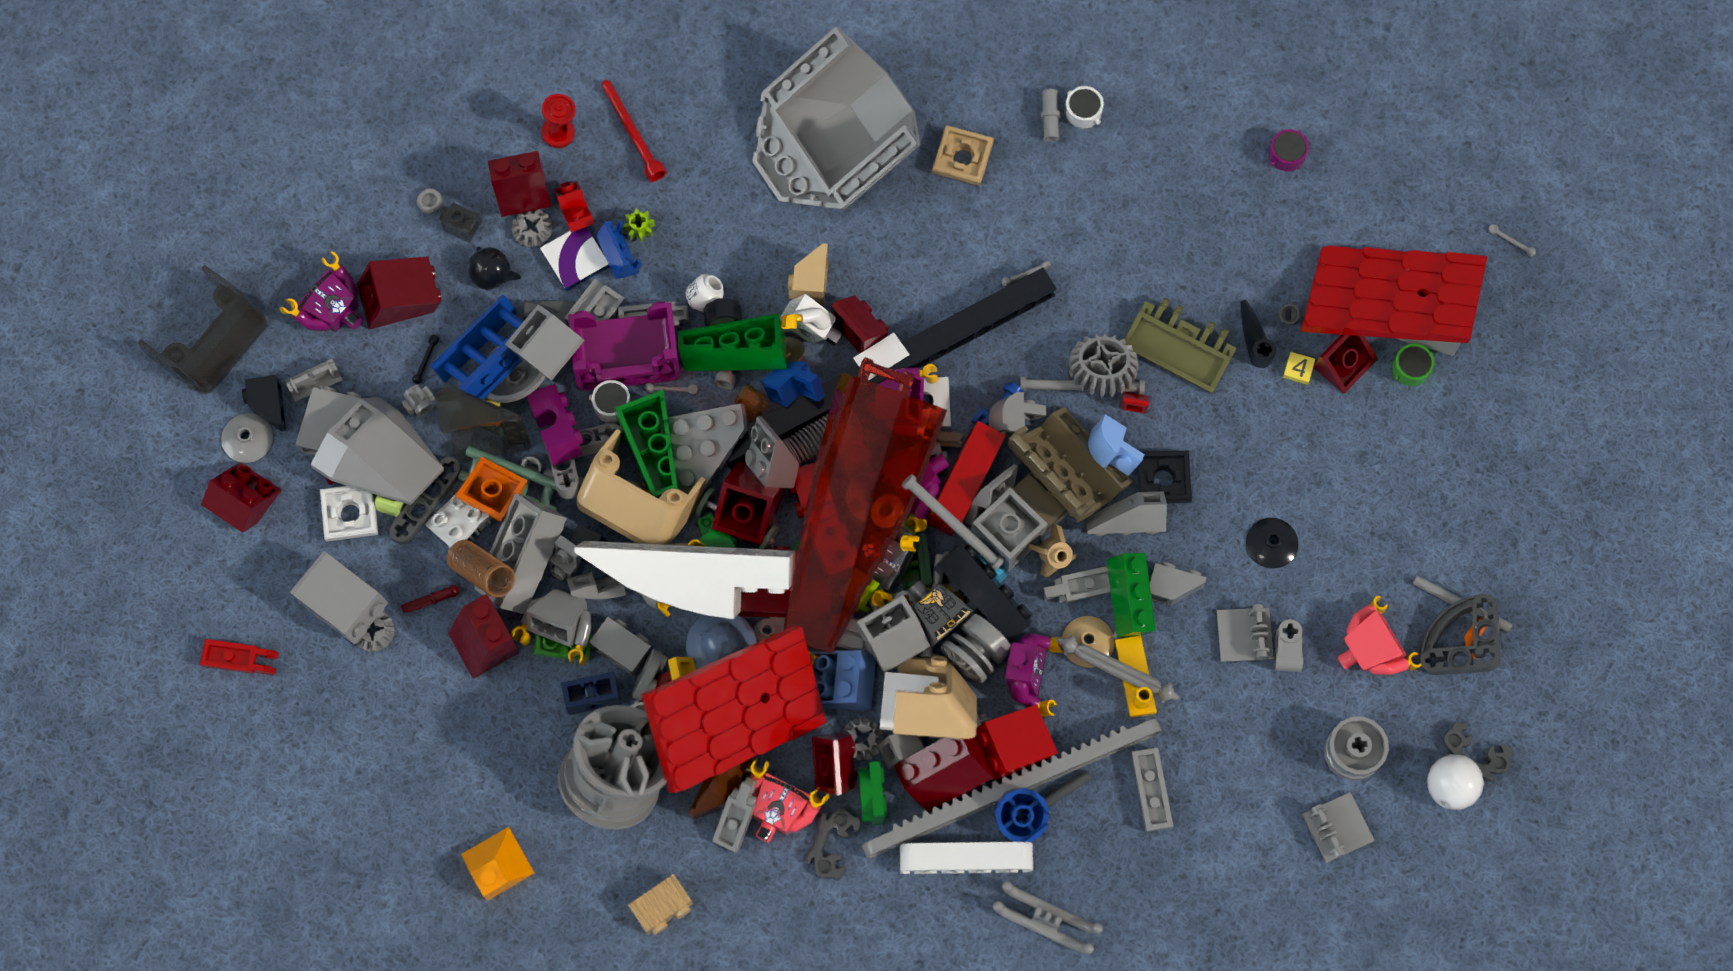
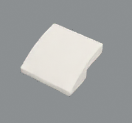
M885 672L880 729L894 730L896 690L924 692V688L930 686L931 683L938 682L939 677Z

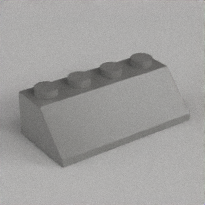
M515 493L490 550L492 556L508 565L514 571L515 583L511 591L503 597L495 598L490 595L488 596L498 607L524 614L529 603L533 600V595L543 577V572L549 558L553 554L554 543L563 531L567 518L554 509L518 493ZM476 586L474 587V589L478 591L480 594H487L480 588Z

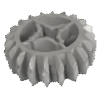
M1094 333L1092 339L1085 336L1082 342L1077 341L1075 348L1070 353L1068 362L1069 374L1071 378H1074L1075 385H1081L1082 392L1087 389L1090 390L1091 396L1095 392L1100 393L1101 398L1105 393L1113 397L1115 391L1122 394L1125 388L1129 389L1132 382L1136 379L1139 367L1137 353L1133 352L1132 345H1126L1125 338L1118 341L1116 334L1111 338L1107 337L1106 333L1102 337Z

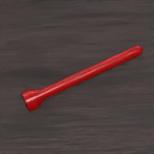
M604 80L601 84L602 88L646 164L644 173L649 182H655L665 177L667 171L664 165L658 162V160H654L609 80Z

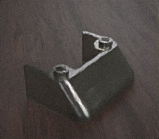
M203 265L202 271L209 282L217 287L213 293V300L223 310L191 349L182 343H172L162 353H159L143 340H140L138 344L150 359L197 393L209 394L216 389L262 334L267 326V319L263 312L233 284L206 265Z

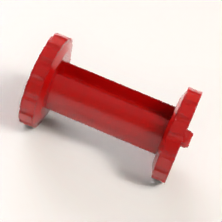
M552 94L542 104V114L546 121L542 125L541 136L543 141L553 148L566 147L574 139L575 130L571 121L575 117L576 107L573 100L564 94Z

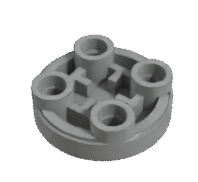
M654 648L650 651L631 693L632 698L640 701L642 700L641 694L656 687L658 681L654 680V677L658 675L659 671L663 670L668 658L662 655V652Z

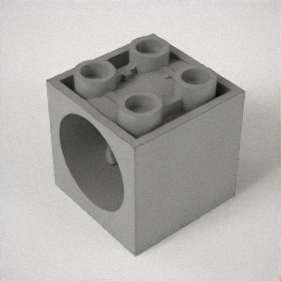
M1009 488L972 523L971 532L997 556L1001 555L1004 558L1001 566L1008 573L1031 551V549L1026 548L1029 543L1039 544L1044 539L1048 523L1014 490Z

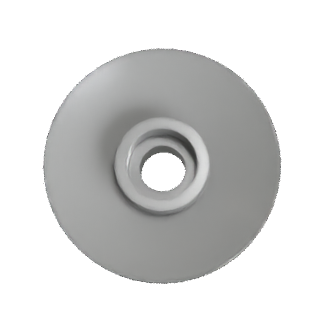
M246 413L238 415L231 419L224 427L221 436L222 447L225 453L237 462H255L264 457L270 450L273 443L272 428L266 420L257 414ZM244 432L250 433L247 439L241 438Z

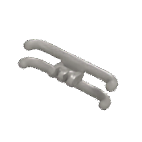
M1005 881L1002 884V889L1007 895L1036 908V911L1031 919L1006 907L1001 901H996L993 904V909L997 914L1079 953L1087 955L1094 951V946L1091 943L1076 940L1057 931L1061 921H1064L1085 932L1096 935L1103 931V926L1100 923H1092L1013 886L1010 881Z

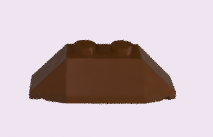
M753 757L718 776L714 775L704 780L688 812L689 817L695 820L724 809L728 796L735 788L740 789L744 776L750 777Z

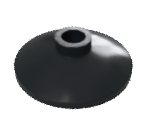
M1265 518L1257 521L1249 529L1246 537V548L1250 557L1257 564L1266 568H1280L1290 563L1295 557L1298 550V538L1294 529L1287 522L1278 518ZM1269 538H1277L1278 543L1275 545L1271 544Z

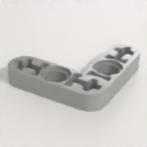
M607 423L579 430L582 439H589L591 442L588 445H579L583 455L578 457L598 453L610 438L608 436L612 435L616 429L621 431L620 427L614 423ZM621 432L620 444H619V445H621V443H622V441H623L622 432ZM573 458L554 466L550 459L559 496L564 499L576 497L581 485L575 459ZM560 465H570V467L566 470H558V467ZM569 479L571 486L566 487L564 480Z

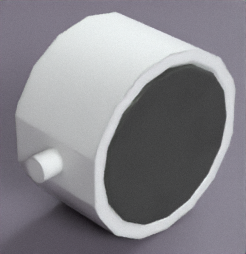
M1081 86L1073 91H1068L1065 116L1069 123L1082 129L1090 128L1095 124L1099 125L1104 105L1100 93L1088 86Z
M616 380L601 382L595 387L593 394L589 396L596 416L605 423L617 424L615 407L632 401L628 388Z

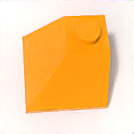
M509 827L461 854L475 883L487 901L535 874Z

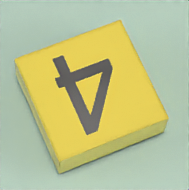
M1290 352L1283 378L1308 385L1315 359Z

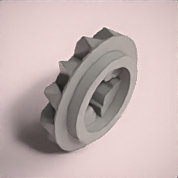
M540 209L518 214L515 220L512 221L511 230L519 244L526 247H537L544 244L550 238L552 222L548 214H545ZM526 220L531 224L537 223L536 229L538 234L531 229L526 231Z
M384 612L373 621L376 628H381L375 632L374 640H372L369 632H366L356 642L358 647L365 651L376 652L390 644L394 637L395 629L393 621Z
M862 717L850 721L842 733L852 735L854 742L858 739L856 730L863 735L869 734L867 738L869 748L862 742L856 743V751L853 758L862 761L875 757L880 752L877 745L884 740L880 726L872 719Z

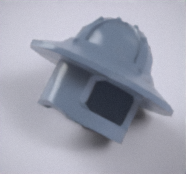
M704 615L693 624L688 632L686 651L688 657L694 658L697 670L755 644L757 640L755 632L749 623L738 615L734 619Z

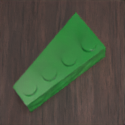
M779 313L678 331V349L685 371L787 369L785 334L781 328Z
M664 389L615 407L617 422L647 493L659 499L666 490L678 489Z

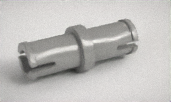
M1045 89L1042 91L1043 111L1040 115L1041 120H1043L1044 141H1058L1060 139L1058 120L1061 116L1057 103L1058 91L1055 89Z

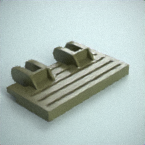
M1167 298L1162 300L1154 317L1150 315L1155 305L1145 301L1125 337L1126 345H1132L1133 352H1136L1137 355L1213 394L1237 349L1227 343L1223 352H1219L1229 334V330L1224 328L1221 331L1214 348L1205 343L1215 328L1214 322H1209L1198 341L1196 338L1201 329L1182 319L1178 327L1174 328L1184 309L1183 306L1178 305L1175 308L1173 316L1167 325L1159 320L1168 308L1170 300Z

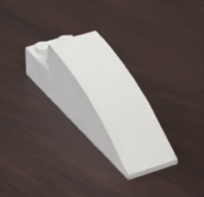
M583 541L574 547L576 554L634 591L680 609L715 617L734 619L741 612V591L758 592L759 588H766L768 593L782 594L784 590H788L795 582L796 551L601 541Z

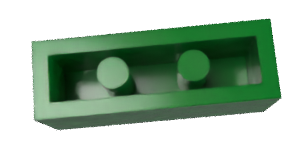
M1123 553L1107 559L1116 637L1143 636L1155 632L1146 553Z

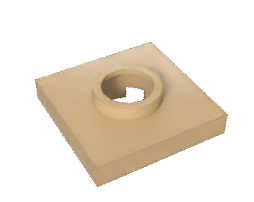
M946 125L932 173L980 186L994 138ZM960 150L968 151L972 156L971 163L965 165L954 162L953 157L955 153Z

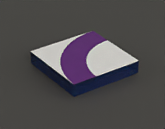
M587 227L574 232L569 231L540 248L565 291L610 267L606 257Z

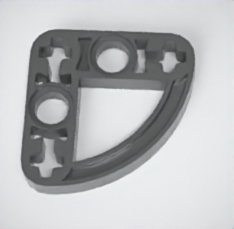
M1489 594L1470 596L1450 605L1437 616L1430 625L1421 648V665L1428 674L1446 675L1489 672L1498 668L1501 661L1499 608L1496 600ZM1484 602H1488L1489 606H1491L1487 609L1489 620L1484 619V613L1480 609V607H1483ZM1472 611L1474 645L1436 648L1446 628L1457 618ZM1483 627H1492L1494 633L1490 638L1483 639L1479 636V632ZM1488 652L1494 657L1487 664L1483 659H1475L1476 665H1473L1472 653H1475L1476 658H1484ZM1465 654L1468 656V661L1463 666H1456L1453 663L1455 656ZM1445 655H1448L1449 667H1446L1445 662H1437L1435 667H1431L1427 663L1432 661L1434 656H1436L1438 661H1446Z

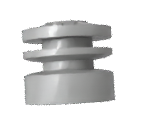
M971 613L959 626L965 638L953 633L949 637L951 642L945 641L941 646V650L960 673L974 682L982 684L987 679L985 673L990 675L994 671L988 659L1000 664L1009 655L1011 645L992 624L978 614Z

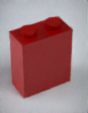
M1037 704L986 721L976 728V737L995 776L994 780L1014 772H1019L1023 768H1030L1032 764H1041L1042 760L1048 761L1053 755L1058 754Z

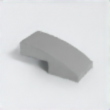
M590 572L567 579L571 596L609 599L626 595L624 585L611 576L595 581L593 573Z

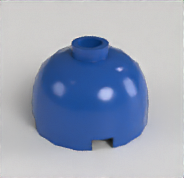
M1013 788L1005 792L998 799L994 810L995 822L999 831L1009 840L1024 843L1031 842L1039 838L1047 829L1049 807L1045 799L1036 791L1028 788Z

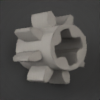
M414 385L403 394L406 400L402 404L410 416L416 413L418 417H422L428 414L434 407L432 401L435 400V397L427 386L421 388L419 385Z

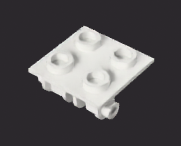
M454 495L424 525L444 541L450 549L459 540H467L469 538L473 541L474 538L471 534L475 533L478 536L480 533L477 529L482 531L488 524H491L490 520L493 517L458 500Z

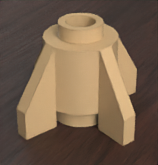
M1053 524L1050 533L1051 538L1045 539L1040 545L1029 543L1026 546L1028 549L1039 552V556L1043 560L1040 574L1045 577H1049L1058 569L1069 565L1072 560L1076 559L1077 555L1066 544L1062 526L1058 524Z

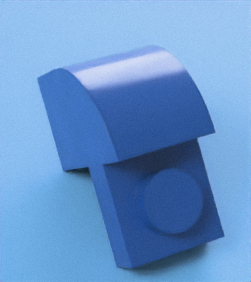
M802 361L787 363V369L773 370L761 381L769 401L784 407H788L800 395L818 402L826 396L819 376L811 373L808 364Z

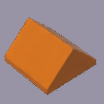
M481 457L456 493L455 498L502 522L515 493L522 495L528 480Z

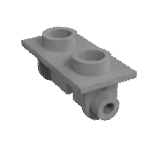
M330 359L285 381L297 403L310 397L313 387L319 389L322 386L331 387L342 382L343 379L333 359Z

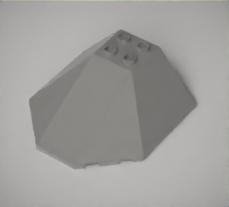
M835 26L762 91L761 116H758L756 131L758 141L756 152L753 153L752 162L779 201L846 209L920 146L915 111L890 75L840 28Z

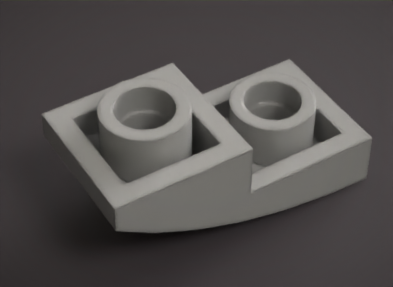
M560 535L554 543L555 553L549 559V568L555 578L563 581L564 579L567 580L576 576L582 557L574 552L576 545Z

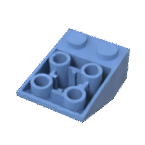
M862 650L809 652L810 664H812L817 683L816 687L818 688L823 708L871 710L876 659L872 655Z

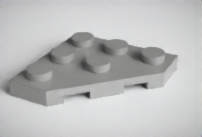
M742 403L668 417L678 490L689 494L701 477L706 479L704 491L708 489L716 472L723 467L732 454V449L748 431L745 405Z

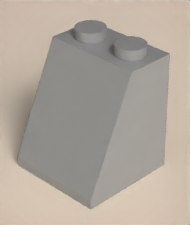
M325 551L322 552L290 591L311 614L353 644H356L366 634L369 626L383 613L384 608L388 604L379 592Z

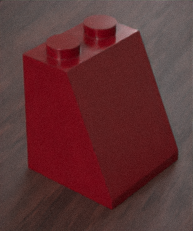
M538 151L488 161L491 182L501 217L551 207L544 167Z
M428 256L369 261L357 282L368 330L434 313L441 303V292L439 288H436L435 269L433 265H430Z
M739 460L723 481L711 529L762 545L781 503L785 488L764 487L747 466L746 462Z
M488 594L463 606L448 632L473 679L520 653Z

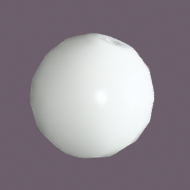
M1450 754L1438 759L1432 765L1427 778V786L1431 797L1438 805L1450 810H1462L1472 806L1479 799L1484 781L1480 768L1472 759L1464 755Z

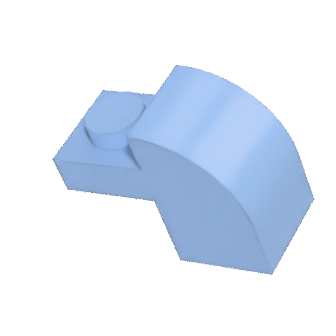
M1105 414L1091 430L1088 439V449L1094 460L1104 469L1110 464L1129 476L1142 462L1144 454L1123 441L1127 428Z

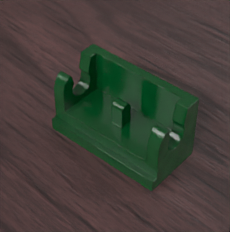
M926 533L913 535L919 536L918 543L920 546L902 579L903 591H908L919 580L926 588H931L933 584Z

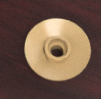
M1078 617L1071 621L1063 632V638L1074 635L1077 644H1086L1108 656H1111L1115 644L1113 632L1103 620L1097 617ZM1091 636L1094 642L1088 644L1084 641V637ZM1074 652L1066 655L1071 662L1085 668L1095 667L1079 659Z

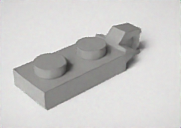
M1105 566L1063 575L1054 580V586L1044 587L1042 590L1044 601L1058 598L1059 603H1070L1111 594L1108 567Z
M747 777L742 782L740 789L735 788L728 796L712 842L735 853L740 850L756 806L757 798L752 796L757 781Z

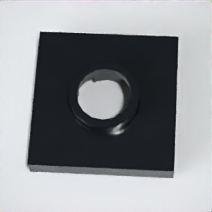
M1189 451L1142 452L1144 454L1143 460L1137 466L1138 492L1164 491L1167 504L1191 503ZM1162 470L1169 472L1173 478L1171 486H1156L1154 475Z

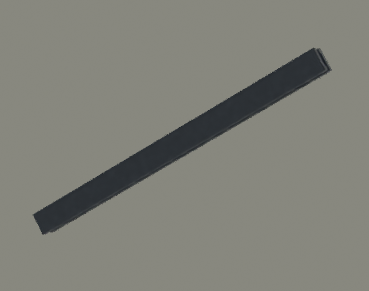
M1043 267L901 342L910 355L872 379L868 380L860 367L856 366L822 384L826 396L819 402L802 395L788 407L781 406L762 417L779 438L784 440V438L790 437L791 434L794 435L795 432L802 431V428H806L807 425L814 424V421H818L819 418L826 417V414H830L831 411L838 410V407L844 404L850 406L875 393L877 384L885 381L896 369L916 367L920 369L1055 297L1054 291H1056V287ZM756 420L747 424L748 431L732 449L733 452L726 461L730 469L739 460L745 462V454L751 443V430L755 426Z

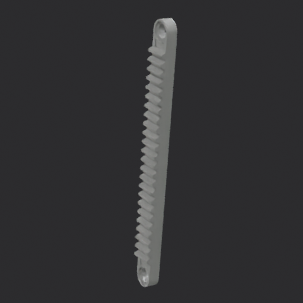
M1151 719L1130 729L1121 726L1118 734L1111 730L1108 738L1102 734L1099 742L1093 738L1090 740L1089 746L1081 743L1079 751L1072 747L1069 755L1065 751L1061 752L1060 759L1053 755L1050 763L1042 760L1040 767L1032 764L1030 772L1023 768L1021 776L1014 772L1012 773L1011 780L1002 777L1001 784L993 781L990 789L986 785L982 786L981 793L974 789L972 797L963 794L962 801L953 798L951 806L944 802L942 810L935 806L933 807L932 814L923 811L921 819L914 815L913 822L910 823L905 819L903 820L902 827L895 823L893 824V831L876 837L862 845L866 858H874L899 847L901 844L911 842L997 804L998 799L1005 792L1013 788L1034 789L1150 739L1162 732L1157 719Z

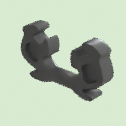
M1453 723L1451 730L1443 737V744L1451 754L1465 756L1461 748H1467L1472 742V735L1466 738L1461 732L1468 729V726L1464 723ZM1506 744L1499 746L1501 753H1496L1494 746L1488 749L1485 756L1488 764H1482L1473 760L1480 768L1483 780L1493 782L1496 778L1491 774H1504L1509 770L1511 756L1514 753Z
M844 809L834 812L828 820H826L827 812L822 813L819 818L818 832L813 846L806 855L807 865L810 864L812 859H815V871L820 878H833L838 881L845 873L844 866L839 869L835 867V862L841 861L839 855L830 853L828 857L823 856V847L828 833L832 829H836L837 835L841 838H849V834L846 831L850 827L854 828L855 833L859 832V817H854Z

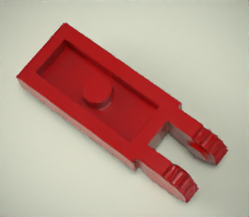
M205 639L200 666L250 674L256 672L275 675L276 668L268 665H258L256 661L257 656L271 660L278 659L279 652L261 649L254 645Z

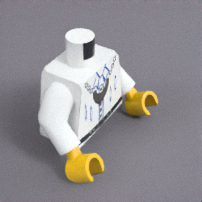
M806 294L789 301L780 317L781 328L784 332L792 331L813 344L825 340L834 346L842 335L841 332L832 327L836 317Z

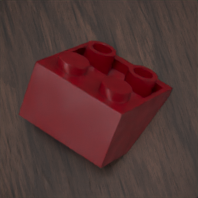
M239 462L209 481L201 505L243 533L258 523L282 489L254 472L249 466Z

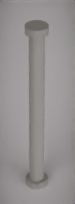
M1020 376V388L1023 392L1026 389L1082 391L1081 385H1075L1074 380L1026 379V376ZM1139 379V382H1132L1130 388H1125L1123 392H1138L1139 395H1144L1145 380Z
M913 474L904 480L901 486L905 490L909 489L984 557L990 563V567L993 570L998 569L1002 565L1004 558L1001 555L997 556L916 482V477Z

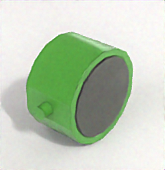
M1420 344L1403 346L1398 351L1392 364L1394 379H1398L1400 383L1407 386L1423 384L1430 376L1434 367L1432 351H1429L1427 347Z

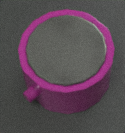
M1293 129L1278 132L1273 137L1269 148L1270 164L1274 165L1278 170L1285 172L1300 168L1309 150L1306 136Z

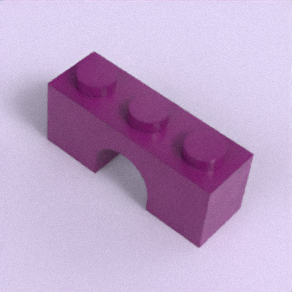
M554 383L528 395L527 399L538 428L552 425L550 428L540 431L553 466L583 455L579 445L584 442L579 429L573 430L572 428L573 425H576V421L572 411L565 410V407H568L569 404L564 391L559 393Z

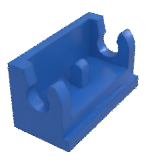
M618 220L617 224L613 227L611 221L604 222L596 235L615 279L636 275L642 266L640 259L634 260L621 233L624 226L622 220Z

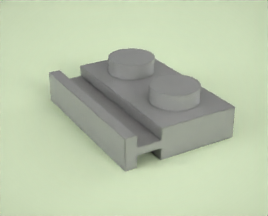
M594 279L568 314L588 311L595 316L596 321L613 319L618 312V307H622L626 301L623 296L606 285L601 284L597 279ZM567 314V315L565 316V321L569 323L568 314Z

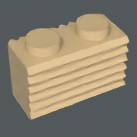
M672 874L628 906L647 935L652 932L654 935H657L668 927L666 922L674 917L678 920L691 911L689 907L693 905V902L675 875Z

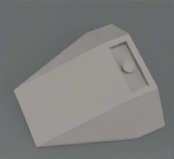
M380 397L360 399L327 432L311 463L313 469L333 482L409 505L444 471V467L401 412Z

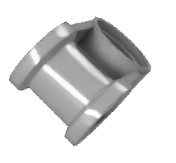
M1295 620L1283 621L1276 630L1274 649L1276 664H1273L1274 671L1302 672V627ZM1286 628L1290 629V633H1294L1291 639L1288 638L1286 633H1283Z

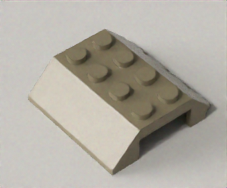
M1066 407L1051 413L1040 427L1026 433L1029 429L1023 426L1009 437L1008 447L1014 452L1015 456L1031 470L1032 475L1042 482L1049 490L1051 496L1057 499L1067 510V513L1075 518L1077 522L1105 508L1134 483L1130 476H1127L1112 465L1108 464L1104 469L1094 460L1088 449L1090 433Z

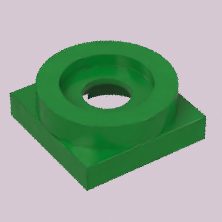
M880 761L869 762V767L858 768L862 822L873 821V825L884 824V818L887 816L885 794L883 795V768H880Z

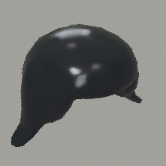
M478 246L477 252L469 259V276L478 288L492 290L510 280L521 279L520 274L511 271L505 254L496 248L487 247L481 249Z

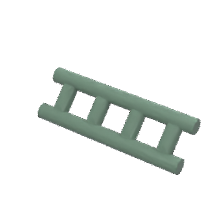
M469 446L465 455L473 458L469 472L460 471L458 480L465 482L480 458L484 457L528 480L522 493L523 496L557 511L558 507L550 504L554 490L557 491L554 478ZM530 481L545 486L541 500L526 495Z

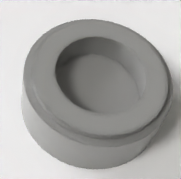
M425 189L418 195L417 204L421 212L433 215L442 209L443 199L437 190Z

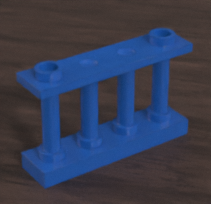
M502 295L430 365L444 383L452 376L460 381L462 384L459 388L475 406L523 361L505 345L514 333L507 339L496 333L506 323L518 329L524 322L515 316L517 311L505 295ZM489 340L498 348L489 357H486L478 350ZM471 358L480 366L469 376L460 368Z

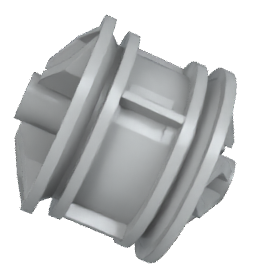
M624 705L602 707L584 718L575 733L573 747L565 755L558 773L559 790L569 809L583 821L599 828L611 830L626 829L637 825L647 818L656 805L659 790L667 782L664 778L646 712Z

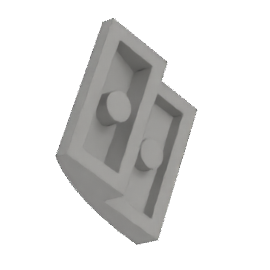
M1013 464L977 494L969 508L965 523L972 526V523L1006 490L1014 488L1018 470L1017 465Z

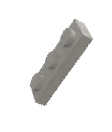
M1151 748L1131 752L1146 833L1173 828L1159 749Z

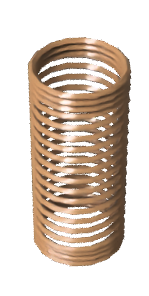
M459 540L448 551V566L491 597H503L513 588L515 583L514 571L473 542Z

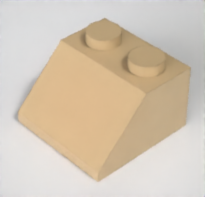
M822 243L794 266V275L789 274L788 278L789 299H795L806 294L824 307L828 270V244Z

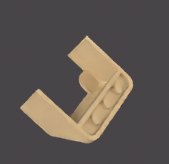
M616 429L595 455L577 494V507L581 512L636 543L670 545L697 510L703 498L706 479L701 477L689 494L678 489H669L659 499L615 475L620 466L618 452L621 431Z
M933 656L931 659L912 657L898 666V673L939 677V680L924 688V692L896 690L893 734L969 739L976 736L977 696L954 665L947 661L946 657Z

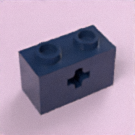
M614 671L561 682L565 707L569 715L621 704Z

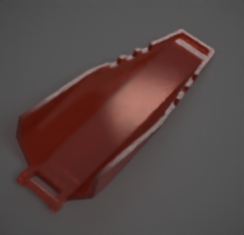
M866 357L861 362L858 377L844 372L841 373L833 395L812 476L783 629L784 631L793 626H802L806 644L829 653H833L850 622V617L855 613L861 602V596L866 587L870 586L877 567L883 562L887 549L892 540H895L912 509L916 495L909 489L905 490L901 485L911 474L916 477V482L921 484L947 410L908 395L914 380L913 374L908 372L903 374L873 363L872 359ZM870 373L900 383L899 390L896 391L868 381Z

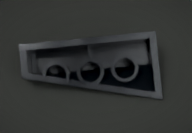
M963 540L939 560L933 569L939 575L944 572L947 575L949 586L955 592H963L966 595L964 599L967 605L976 613L981 611L984 614L982 617L992 624L1008 642H1011L1031 625L1032 620L1030 617L1032 614L1024 604L1018 605L1012 598L1015 595L1010 587L1005 583L1001 585L995 578L997 576L996 571L990 567V564L986 563L984 565L978 558L980 554Z

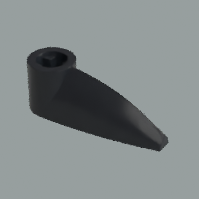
M1243 300L1240 302L1241 319L1250 361L1255 367L1266 368L1272 363L1276 353V346L1271 340L1267 339L1248 301ZM1259 350H1262L1263 354L1267 353V357L1258 354Z

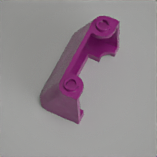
M671 302L653 303L647 309V315L596 321L595 316L588 311L568 314L569 328L585 340L572 355L573 371L577 387L580 390L594 391L595 387L607 380H616L629 387L645 385L646 383L671 382L680 377Z

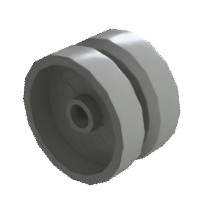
M1363 716L1349 717L1341 721L1329 734L1324 746L1325 760L1330 770L1338 777L1349 781H1362L1372 776L1386 761L1389 752L1388 738L1383 728L1374 720Z

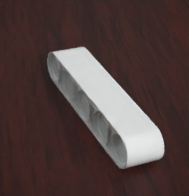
M1030 842L901 844L900 873L910 874V871H914V874H937V871H941V874L964 873V870H968L969 873H991V870H996V873H1016L1018 870L1032 872L1033 844Z

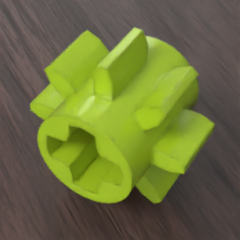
M635 209V212L631 215H625L629 223L623 224L624 231H630V240L636 237L643 242L645 236H653L650 227H654L655 222L653 219H649V211L642 213ZM641 222L642 227H637L636 223Z

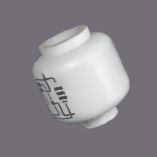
M702 274L697 277L686 289L688 304L700 312H704L703 309L707 303L715 299H722L724 296L721 281L717 277L708 274Z

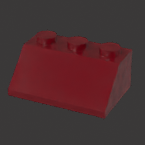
M976 736L969 739L944 737L894 765L904 790L928 813L933 811V807L940 808L944 802L949 803L953 801V798H958L995 778Z

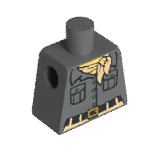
M919 580L908 590L918 602L912 607V610L917 616L931 648L973 612L967 604L942 584H939L930 592Z

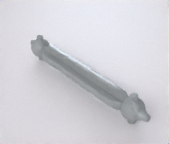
M1074 635L1065 639H1057V642L1062 646L1064 655L1074 652L1079 659L1138 688L1147 687L1152 691V694H1158L1160 701L1163 703L1165 700H1178L1179 698L1172 688V683L1168 682V684L1161 685L1156 678L1086 644H1077Z

